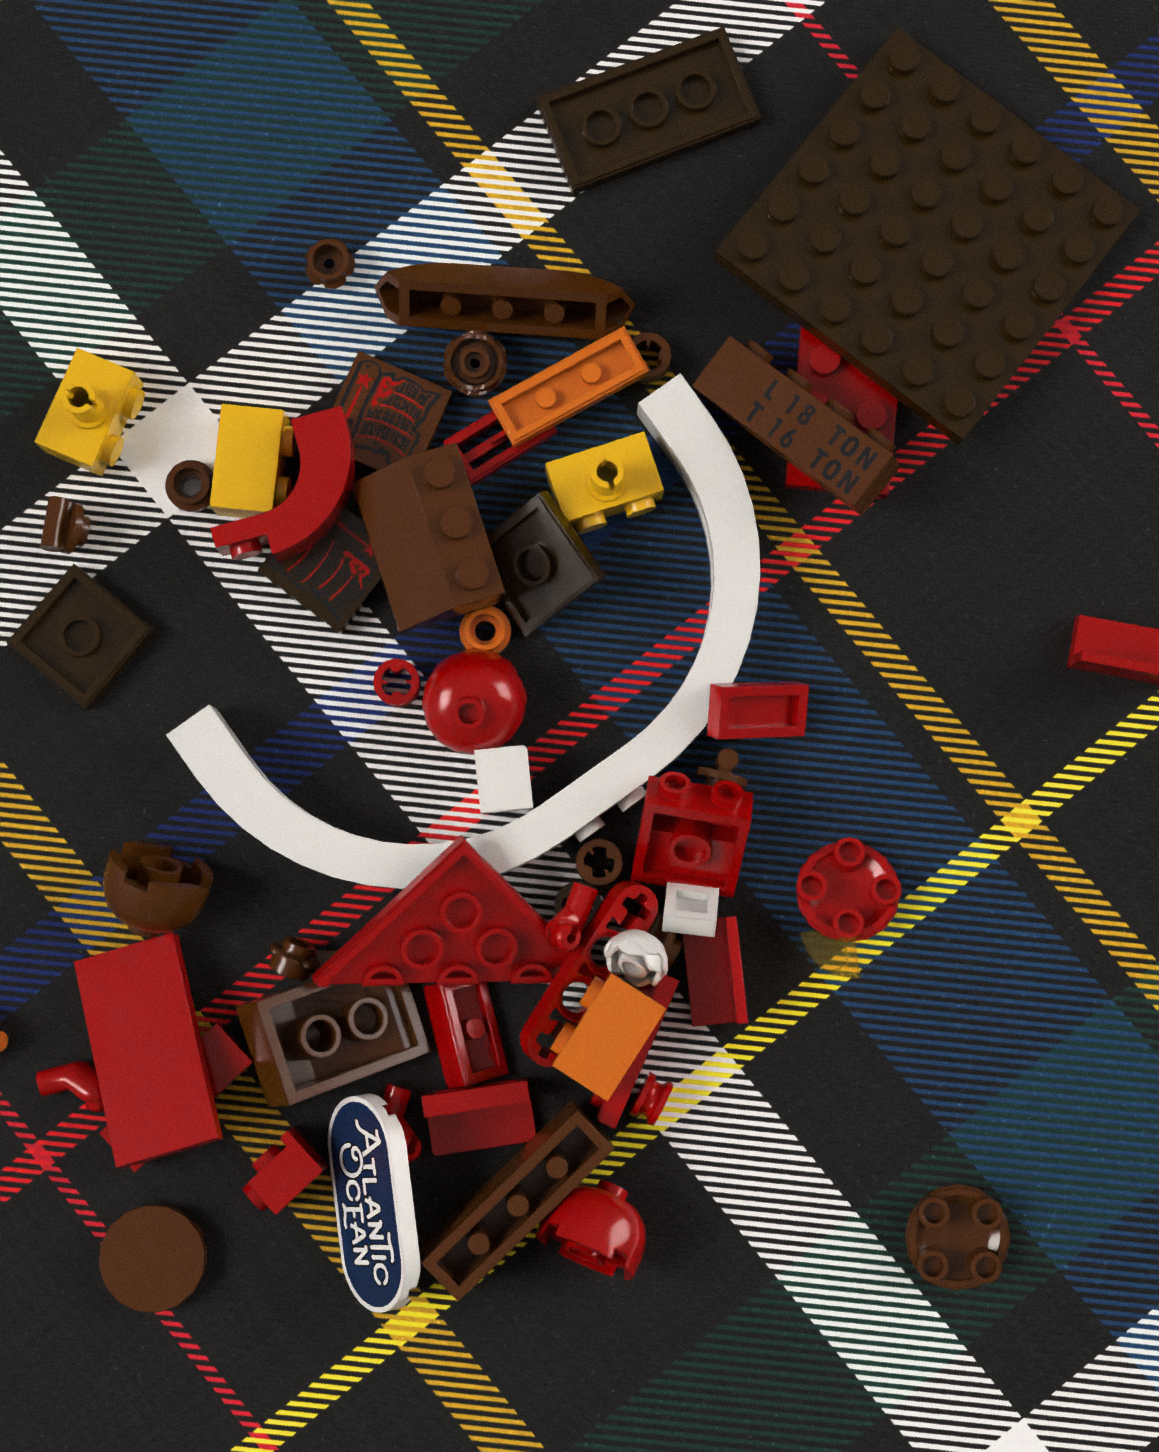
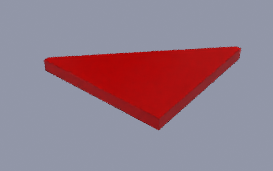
M460 835L312 975V980L318 987H329L330 984L404 986V983L473 985L479 984V982L510 981L511 984L551 983L571 951H555L548 945L545 939V928L548 922Z

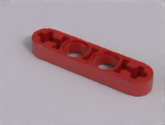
M622 881L608 892L582 933L579 945L570 952L524 1024L520 1033V1045L523 1052L536 1064L544 1067H553V1061L558 1055L548 1047L541 1049L542 1046L536 1041L541 1032L547 1035L551 1033V1036L556 1039L564 1024L550 1016L552 1011L555 1010L564 1018L571 1020L570 1024L576 1027L587 1009L582 1005L576 1009H567L563 1004L565 989L574 982H583L586 988H588L595 976L603 981L608 977L610 971L607 968V963L595 964L591 957V949L598 939L602 937L612 938L620 933L607 926L609 921L612 920L627 930L637 929L648 932L658 913V901L656 895L648 887L634 881ZM626 897L636 899L637 904L641 906L637 915L633 913L627 914L628 910L622 906Z

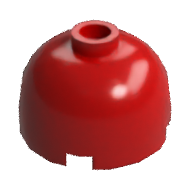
M471 648L452 654L436 665L424 686L422 708L426 725L438 742L454 752L475 755L474 750L499 748L513 738L524 719L527 694L523 682L517 674L518 671L510 661L494 651Z
M600 1180L596 1188L587 1185L576 1186L541 1221L535 1234L538 1240L545 1246L550 1236L562 1243L558 1254L585 1268L611 1277L614 1276L617 1267L624 1269V1280L634 1278L646 1244L645 1224L638 1210L626 1202L628 1192L618 1185L604 1180Z

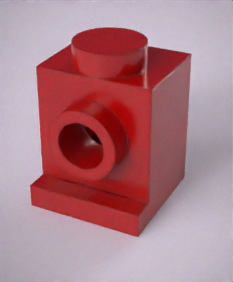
M294 1126L280 1137L281 1141L286 1145L283 1150L274 1143L251 1165L258 1173L242 1188L249 1200L261 1211H265L269 1207L277 1215L329 1166Z

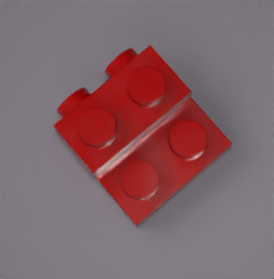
M666 772L661 777L649 776L630 880L667 886V882L714 887L719 888L720 896L733 898L752 819L753 793L745 792L739 784L728 780L718 781L713 786L691 783L686 775L679 772Z

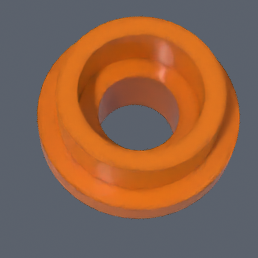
M493 606L467 613L463 617L459 628L460 639L466 649L477 648L494 651L499 654L507 647L510 641L511 625L507 616L500 609ZM482 623H489L496 630L495 636L489 641H481L476 636V629Z

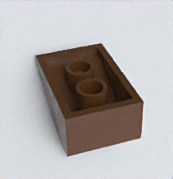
M313 980L235 1006L268 1107L290 1106L431 1052L409 983H404V986H368L366 998L356 999L347 1004L315 1003L317 1001V992L326 989L325 993H357V984H330L329 987H318Z

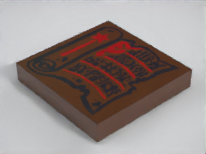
M358 351L333 408L342 406L346 415L354 446L355 463L376 472L406 456L429 450L452 400L453 392Z

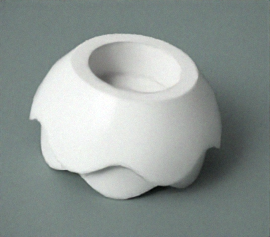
M631 929L620 932L612 937L604 948L603 952L604 956L607 957L608 970L616 975H624L626 980L634 987H642L647 984L655 987L663 976L667 975L668 957L665 948L656 937L645 931Z

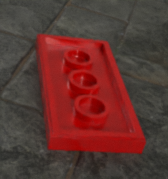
M171 932L74 961L116 1168L124 1169L223 1140L179 935Z

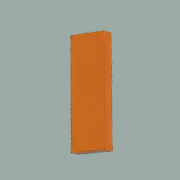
M625 326L489 399L488 402L513 448H516L648 376L649 369Z

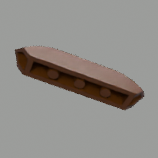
M424 263L390 270L374 286L386 317L399 326L469 331L481 330L484 332L599 340L623 327L635 307L634 302L626 292L611 282L582 273L560 270L461 263Z

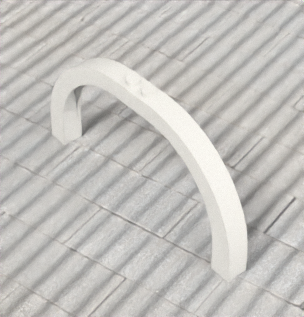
M681 373L638 403L637 416L669 458L687 486L704 529L710 560L711 591L708 618L702 643L694 664L680 689L667 707L642 732L524 816L493 831L466 839L500 874L507 873L538 859L573 835L581 843L605 825L600 818L601 815L615 805H618L620 810L624 812L644 798L646 791L643 785L648 782V777L658 775L675 761L708 723L710 684L733 683L748 647L757 611L760 584L759 536L754 507L743 472L730 444ZM210 704L166 734L196 779L217 805L238 825L270 849L320 873L368 886L404 889L454 842L435 844L382 842L348 833L312 816L291 801L266 777L220 712Z

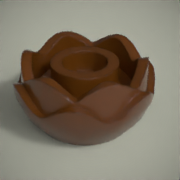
M471 330L451 340L444 352V374L447 381L460 392L472 396L484 395L497 388L505 377L507 370L506 351L498 340L486 332ZM478 359L480 361V366L478 368H472V360Z

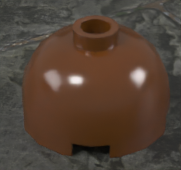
M148 841L124 842L122 851L118 853L111 849L106 861L103 890L107 907L121 922L128 925V929L132 933L141 937L153 938L157 937L159 933H170L187 927L204 907L214 878L211 868L197 857H195L192 865L171 857L174 847Z

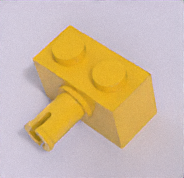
M77 348L34 442L50 455L103 476L107 465L113 466L121 454L124 438L120 436L128 418L135 419L141 410L145 398V392L141 390L144 385L134 371Z
M644 431L545 463V472L554 500L572 527L577 529L578 534L602 528L607 525V517L622 512L626 513L627 518L649 513L656 509L655 502L662 500L664 488Z

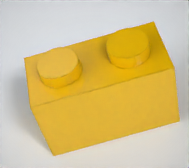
M221 404L209 505L217 516L247 518L262 514L280 505L290 495L291 478L284 477L286 457L293 458L295 455L296 438L293 427L290 426V420L284 410Z

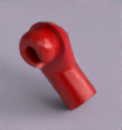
M574 881L565 906L546 924L545 939L553 950L569 952L579 945L584 927L599 892L598 890Z

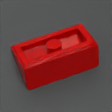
M479 982V984L437 985L435 983L424 986L423 993L447 1087L449 1089L465 1087L509 1074L487 982Z

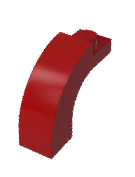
M342 406L290 419L300 454V472L297 483L290 495L274 509L262 514L211 527L210 530L215 548L222 556L231 555L232 560L247 559L263 552L261 546L270 544L272 555L278 562H282L303 553L315 545L335 525L348 502L355 475L354 446Z

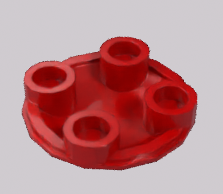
M847 837L842 838L837 843L828 844L811 854L800 869L795 890L799 910L812 928L827 938L843 942L867 940L887 927L897 912L902 887L896 872L886 857L870 846L863 845L858 839Z

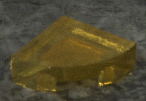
M817 930L799 932L805 951L820 968L841 977L861 978L855 941L843 942L827 938Z

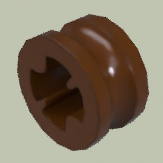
M650 332L638 334L632 338L637 349L645 347L646 352H649V348L653 347L659 351L656 360L659 366L650 370V365L647 364L649 375L638 380V382L646 384L657 382L669 370L671 360L670 346L658 334Z
M593 839L585 843L579 849L576 857V869L580 877L586 883L594 886H605L613 882L620 874L623 866L622 855L618 847L605 839ZM601 847L606 849V858L614 860V867L611 873L604 870L605 877L596 878L592 876V867L584 865V858L588 852L592 856L594 855L593 848Z

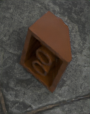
M456 442L406 456L352 483L353 492L399 634L499 604L505 594V590Z

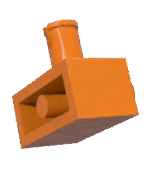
M611 972L605 981L595 976L579 1001V1004L587 1008L576 1027L566 1022L550 1047V1050L558 1054L553 1061V1067L607 1102L666 1010L664 1006Z

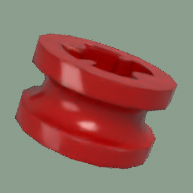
M391 659L378 667L374 673L373 685L376 694L384 703L399 708L408 706L415 701L420 693L421 680L420 675L412 664L402 659ZM390 671L396 675L406 671L411 676L410 680H406L407 685L411 686V688L405 695L395 691L389 696L383 688L389 686L388 682L384 680L385 676Z
M649 1072L636 1095L629 1114L633 1117L642 1114L647 1118L646 1123L653 1126L660 1116L674 1084L669 1081L664 1084L658 1083L656 1081V1074Z

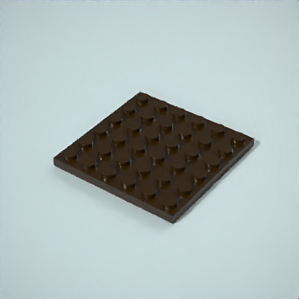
M897 28L718 247L713 259L959 446L1141 210Z

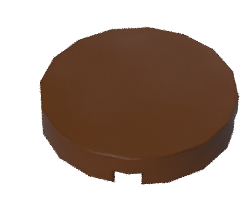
M149 1203L130 1209L110 1226L101 1243L99 1268L106 1288L118 1302L135 1311L158 1313L178 1306L195 1291L206 1271L208 1249L202 1230L194 1220H191L186 1214L182 1213L180 1209L168 1204Z

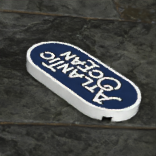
M362 1094L343 1099L335 1108L328 1129V1152L341 1261L346 1280L354 1296L365 1308L373 1312L383 1313L402 1308L411 1299L407 1296L409 1290L417 1287L420 1276V1253L407 1146L402 1125L395 1114L388 1115L383 1107L387 1103L381 1097L375 1094Z

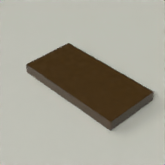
M724 26L535 98L537 109L572 196L757 126L761 122L760 113Z

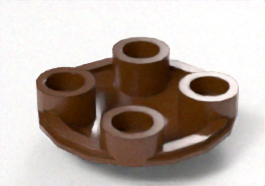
M955 1184L938 1187L919 1200L909 1215L905 1231V1242L908 1257L923 1279L938 1287L957 1291L974 1288L982 1283H991L999 1277L1002 1271V1264L1007 1257L1010 1233L1007 1217L996 1200L979 1188Z

